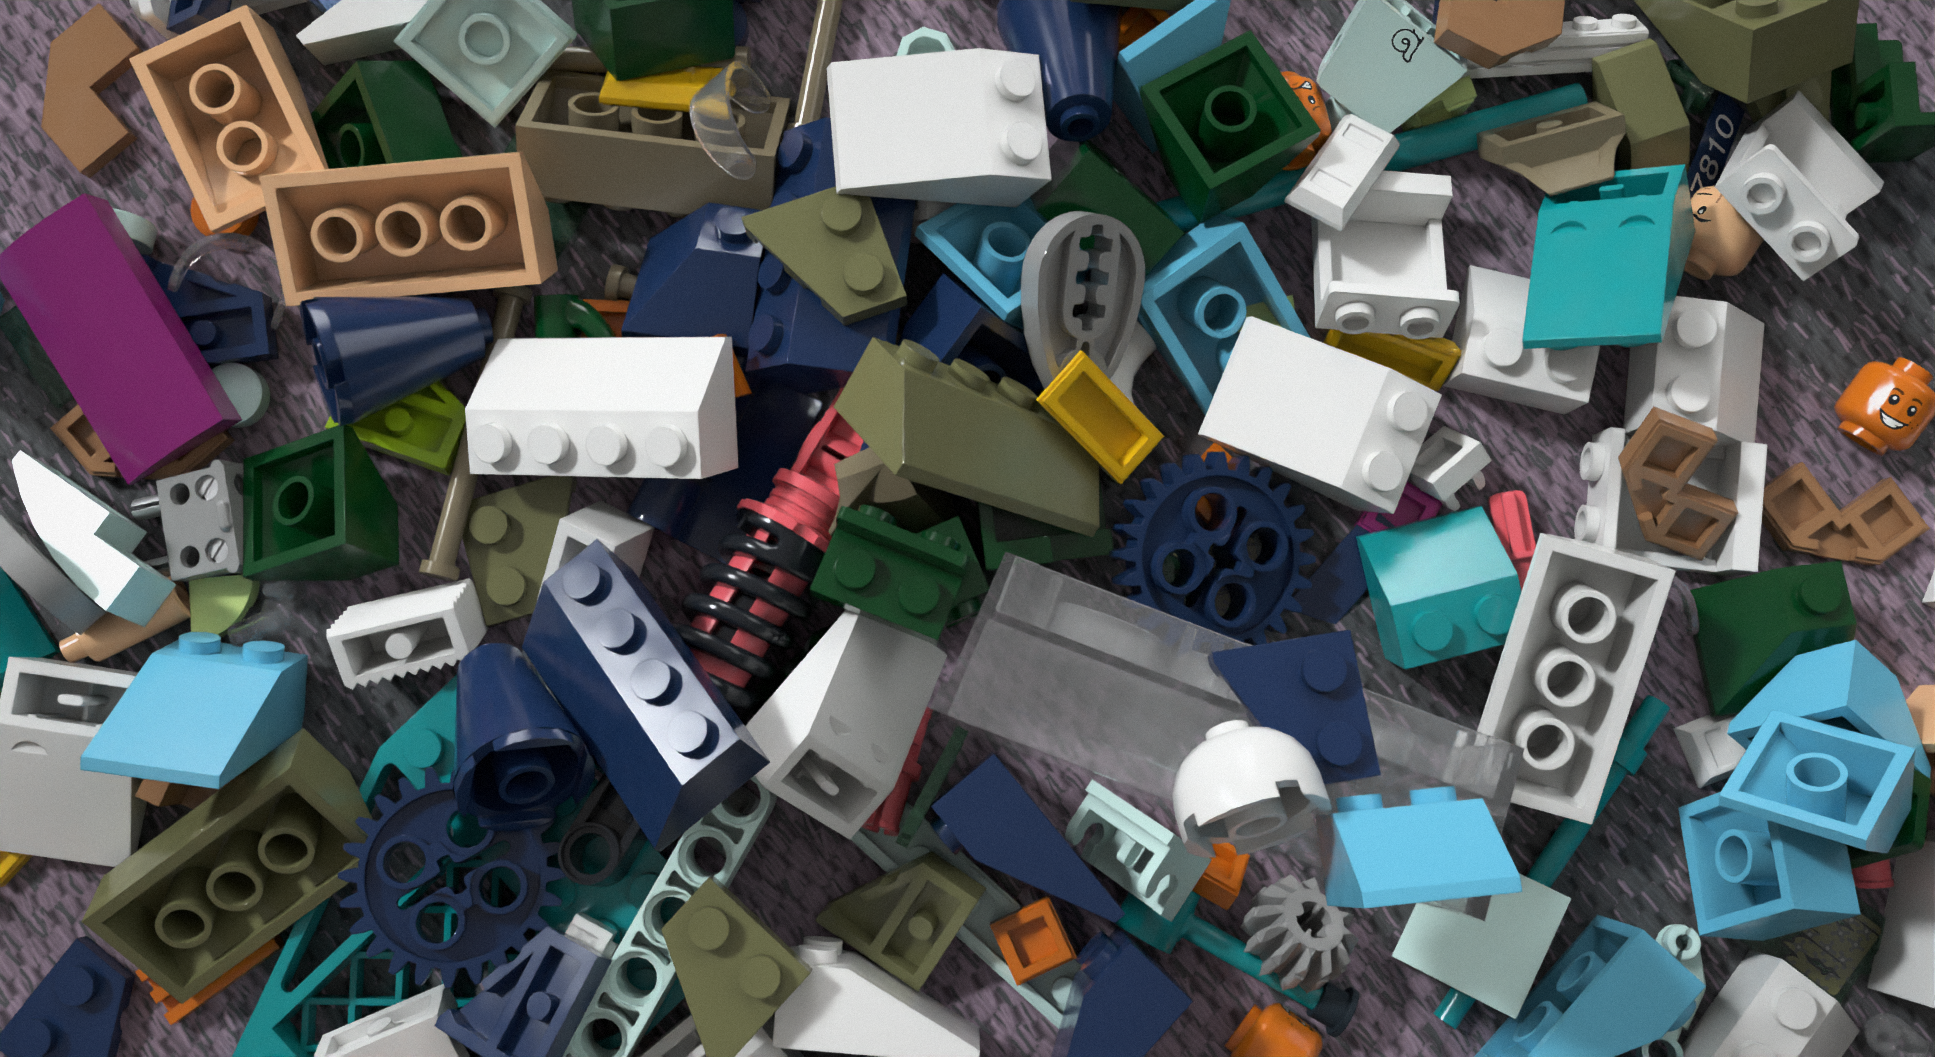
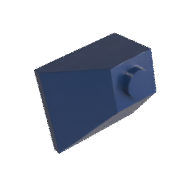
M709 202L651 237L621 329L622 337H713L717 334H726L727 337H732V349L735 355L748 357V334L754 321L759 290L758 272L764 259L765 247L759 242L755 244L747 236L741 217L762 210Z

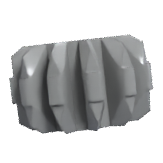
M1290 874L1286 878L1279 879L1274 885L1271 884L1268 888L1263 887L1252 898V904L1249 906L1250 911L1244 916V921L1240 928L1251 937L1247 941L1244 953L1257 955L1263 961L1259 976L1275 972L1278 974L1282 991L1295 988L1299 984L1308 993L1312 990L1320 989L1330 979L1335 980L1345 972L1347 964L1351 962L1349 955L1354 951V946L1359 941L1347 929L1354 914L1339 911L1337 906H1327L1326 895L1320 893L1315 877L1303 880L1300 883Z

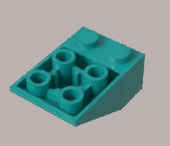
M1685 164L1614 171L1615 176L1612 180L1553 196L1545 194L1538 212L1522 338L1524 349L1551 348L1564 351L1578 346L1619 345L1622 347H1638L1647 343H1662L1695 234Z

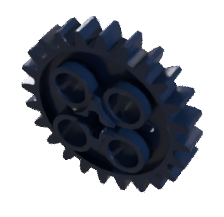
M1221 451L1208 452L1205 462L1199 454L1183 455L1182 470L1175 463L1159 465L1163 484L1153 478L1141 479L1139 485L1147 499L1145 501L1125 499L1123 505L1134 516L1132 524H1114L1113 526L1115 532L1127 538L1126 547L1109 551V557L1126 561V570L1111 578L1112 584L1127 585L1132 589V592L1120 603L1121 608L1132 611L1143 610L1134 627L1138 631L1148 633L1158 628L1154 645L1170 649L1177 643V656L1194 659L1199 651L1201 659L1208 661L1207 656L1212 652L1245 647V643L1248 646L1267 643L1264 629L1274 633L1285 634L1287 628L1279 614L1282 611L1301 613L1303 608L1291 595L1294 588L1311 589L1312 583L1308 579L1298 574L1299 566L1316 562L1315 556L1300 552L1299 543L1308 540L1314 535L1313 530L1298 529L1294 524V521L1305 511L1304 505H1284L1283 503L1289 494L1291 485L1289 483H1275L1268 486L1272 468L1261 466L1255 467L1250 471V457L1245 455L1233 456L1227 462L1225 452ZM1202 496L1209 501L1212 514L1209 523L1204 528L1198 524L1195 517V508ZM1237 507H1240L1242 510V515L1239 521L1235 522L1237 518ZM1254 530L1259 534L1262 544L1260 554L1255 561L1249 557L1247 552V541ZM1210 546H1214L1212 554L1215 558L1219 559L1215 568L1213 567L1215 560L1208 554ZM1173 551L1180 561V571L1178 577L1169 584L1163 575L1162 565L1165 557ZM1225 585L1229 590L1231 603L1226 613L1220 616L1215 608V597L1219 589ZM1191 592L1190 605L1186 607L1184 598L1187 593Z
M433 767L426 768L425 788L418 790L408 779L402 777L398 781L403 799L395 803L391 799L378 794L374 799L383 816L378 821L364 817L356 819L355 822L368 834L365 843H344L343 850L359 858L358 868L338 872V879L357 883L358 892L346 897L339 903L341 908L361 907L364 914L349 929L351 935L372 930L377 936L366 952L369 958L383 953L388 948L394 952L388 973L395 975L405 968L409 962L416 964L415 984L423 985L435 968L441 969L444 987L452 988L456 982L459 968L466 967L470 978L476 985L483 980L484 962L491 960L496 968L501 964H508L509 959L506 950L512 946L521 952L522 947L529 942L525 936V932L529 928L542 931L546 927H551L538 913L541 906H561L563 901L555 894L546 891L548 882L567 877L561 869L548 867L547 858L558 854L560 843H544L541 837L555 823L553 819L543 825L519 831L488 830L484 840L478 845L470 848L459 846L453 840L451 834L452 822L460 813L453 794V771L450 782L442 783L436 770ZM501 841H507L510 844V850L506 854L471 871L464 877L467 889L462 893H459L454 887H444L408 909L403 910L399 907L398 901L402 896L436 880L445 873V867L442 862L446 858L451 857L455 863H466ZM414 843L424 852L426 859L425 868L415 880L403 883L392 875L389 867L390 857L400 845ZM500 867H507L513 870L518 875L521 883L517 899L506 907H496L490 904L484 897L482 890L486 876L492 870ZM437 902H444L450 905L456 911L458 917L457 930L445 942H435L429 939L423 933L421 927L422 915L425 910Z

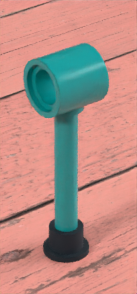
M1191 891L1172 922L1162 917L1151 907L1128 892L1120 907L1125 915L1115 924L1135 937L1167 954H1171L1174 946L1181 938L1191 942L1307 1007V1015L1326 1026V1033L1333 1038L1338 1037L1350 1023L1359 1000V992L1352 987L1342 990L1327 982L1320 989L1312 990L1308 993L1299 984L1295 988L1282 991L1278 974L1275 972L1259 976L1263 961L1257 955L1244 953L1246 943L1194 915L1195 907L1201 898L1194 891Z

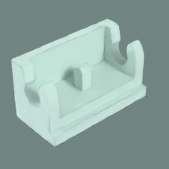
M1092 779L1085 789L1089 792L1067 826L1065 839L1071 844L1077 845L1083 839L1087 828L1096 823V831L1087 841L1080 857L1151 907L1162 917L1172 922L1212 859L1189 854L1180 837Z

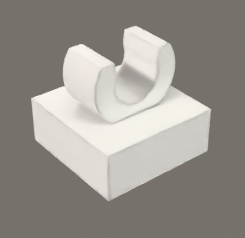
M1443 426L1422 444L1407 481L1421 491L1441 501L1443 506L1456 511L1461 506L1454 493L1465 483L1481 490L1485 486V478L1480 470L1492 460L1481 442Z

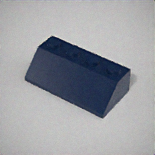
M825 117L784 131L783 141L778 150L779 166L774 197L769 208L836 186L831 118ZM870 196L904 287L916 200ZM765 248L764 259L758 272L759 290L754 321L748 334L749 352L745 372L802 394L844 388L872 337L895 345L901 307L844 326L822 306L821 299L810 289L803 288L784 270L783 264Z
M596 539L543 582L522 648L567 717L588 744L592 755L654 849L661 852L767 766L770 760L633 569L601 541Z

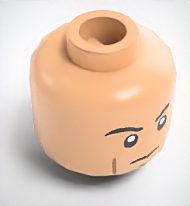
M1715 186L1700 188L1691 198L1695 234L1684 271L1702 280L1711 279L1713 274L1724 277L1738 275L1747 266L1764 239Z

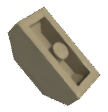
M1594 101L1476 133L1479 158L1514 175L1525 178L1550 196L1609 181L1615 176L1616 148L1626 133L1625 114Z
M870 447L834 464L840 499L836 516L829 529L831 536L835 532L836 517L841 506H846L858 511L860 505H870L879 508L897 519V527L914 534L956 517L952 498L945 491L895 476Z

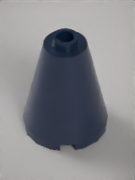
M999 0L997 5V26L1000 38L1007 51L1039 55L1045 120L1049 132L1058 139L1070 142L1086 141L1100 134L1107 127L1111 119L1122 6L1071 2V0Z
M467 296L314 297L313 299L300 302V315L306 344L312 345L317 364L313 366L314 373L329 414L334 423H338V427L355 424L485 358V345L493 343L494 340L487 311L483 306L474 308L473 303Z
M488 643L470 651L461 660L457 669L453 794L458 811L465 818L466 813L477 817L479 826L491 831H519L543 825L557 818L554 808L571 796L575 805L582 800L595 779V766L591 750L521 651L515 646L506 643Z

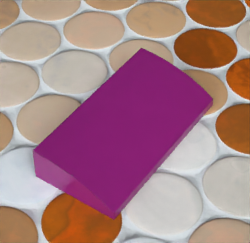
M84 193L40 221L0 254L1 281L128 485H134L242 421L236 408L108 200Z

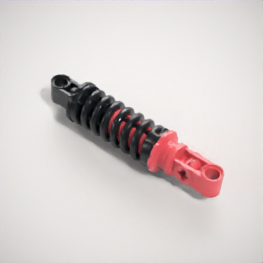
M840 388L821 421L814 426L805 439L791 470L780 468L772 480L775 484V489H772L769 498L764 503L748 498L741 499L737 506L738 512L736 513L737 528L746 535L730 533L721 537L718 543V552L727 565L709 563L703 566L700 571V581L709 595L702 593L686 595L682 600L681 610L691 622V625L672 623L727 702L745 711H751L759 702L757 693L747 686L752 675L762 680H770L777 673L776 664L764 656L770 645L781 650H788L795 643L793 633L782 627L789 614L800 620H807L813 613L812 605L800 598L803 591L810 595L811 585L832 539L829 529L836 516L840 499L834 464L858 453L863 443V439L834 408L844 388ZM593 756L595 768L603 775L568 832L562 838L558 849V862L561 870L570 880L583 885L603 888L613 886L624 879L648 838ZM603 837L610 846L609 862L600 872L590 874L582 862L583 850L591 840Z

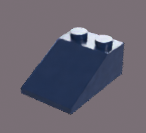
M943 273L905 324L897 346H900L904 339L911 340L933 352L939 358V362L951 365L955 358L961 359L983 371L992 382L999 384L1003 377H1008L1023 384L1038 396L1043 386L1032 365L1024 329L1003 321L977 295ZM864 440L860 451L869 448ZM946 492L952 498L953 505H955L961 496Z
M993 751L933 800L931 807L938 815L931 820L930 825L954 855L965 848L974 860L1114 923L1125 915L1112 896Z
M1119 926L1110 936L1100 931L1086 944L1076 958V961L1082 967L1074 974L1051 1057H1144L1193 1001L1179 983Z

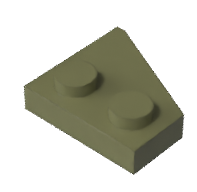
M548 476L472 499L462 540L487 627H495L533 615L559 520L569 513L572 492L575 493L577 485L576 476Z
M711 875L661 929L706 1057H735L813 970L714 875Z

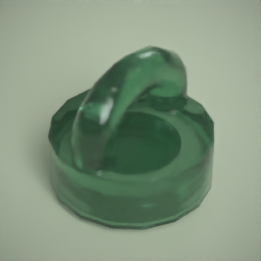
M1671 59L1666 61L1665 64L1672 82L1685 88L1680 97L1684 111L1695 116L1697 113L1701 114L1715 89L1703 84L1683 60Z

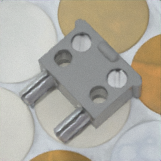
M215 459L211 462V467L157 480L158 494L132 501L131 508L140 509L131 512L138 521L162 517L168 556L144 562L155 570L158 569L157 571L165 577L171 576L172 581L189 582L202 578L243 574V463Z

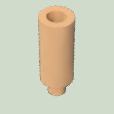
M172 581L176 586L145 627L106 612L82 635L75 632V634L59 642L63 656L71 663H75L87 656L94 661L101 662L189 619L191 616L190 597L184 583Z

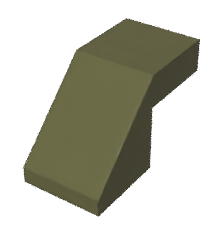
M1649 38L1592 58L1593 102L1596 101L1625 114L1626 133L1618 144V171L1685 164L1688 174L1690 123L1657 43Z

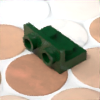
M860 505L858 511L849 507L841 506L836 517L835 532L811 585L810 595L937 646L967 573L970 556L959 551L961 545L956 540L942 533L924 530L922 535L919 536L897 527V519L879 508L870 505Z

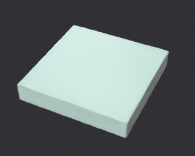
M428 0L394 39V42L495 128L577 36V32L541 0Z
M1519 874L1522 892L1416 903L1392 957L1516 1020L1571 898Z

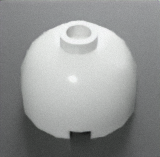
M1243 720L1221 723L1206 733V741L1194 748L1181 764L1176 774L1172 793L1175 817L1183 844L1189 854L1203 858L1216 857L1212 844L1233 842L1237 855L1253 853L1282 844L1315 827L1311 814L1313 810L1319 808L1326 815L1332 810L1320 771L1310 752L1290 735L1269 727H1249L1248 722Z

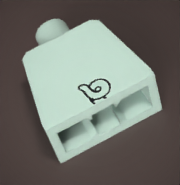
M1358 0L1319 66L1316 80L1319 86L1331 95L1325 102L1332 132L1345 115L1353 114L1391 133L1459 80L1467 72V59L1435 44L1436 25L1407 1Z

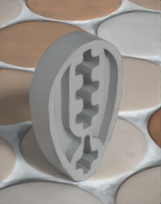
M1084 211L1061 214L1047 222L1037 232L1025 254L1021 273L1023 329L1032 365L1044 390L1080 350L1111 379L1131 340L1141 305L1145 282V262L1142 249L1133 232L1124 223L1113 217ZM1094 236V247L1084 251L1080 250L1079 243L1081 237ZM1087 268L1091 269L1090 281L1077 284V272L1087 270ZM1084 301L1088 302L1087 313L1080 314L1077 318L1073 317L1074 304H1082Z
M0 509V567L51 614L74 632L82 635L107 611L79 589L57 564L51 554L13 518Z

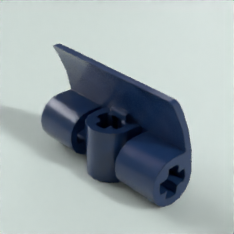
M737 355L735 356L752 394L735 398L739 468L703 479L644 478L626 512L726 565L727 563L718 552V543L721 537L730 533L746 535L737 528L736 513L738 512L737 506L741 499L748 498L764 503L769 498L772 489H775V484L772 481L780 468L790 470L823 407V403L820 400L807 394L799 393L745 372L747 358Z

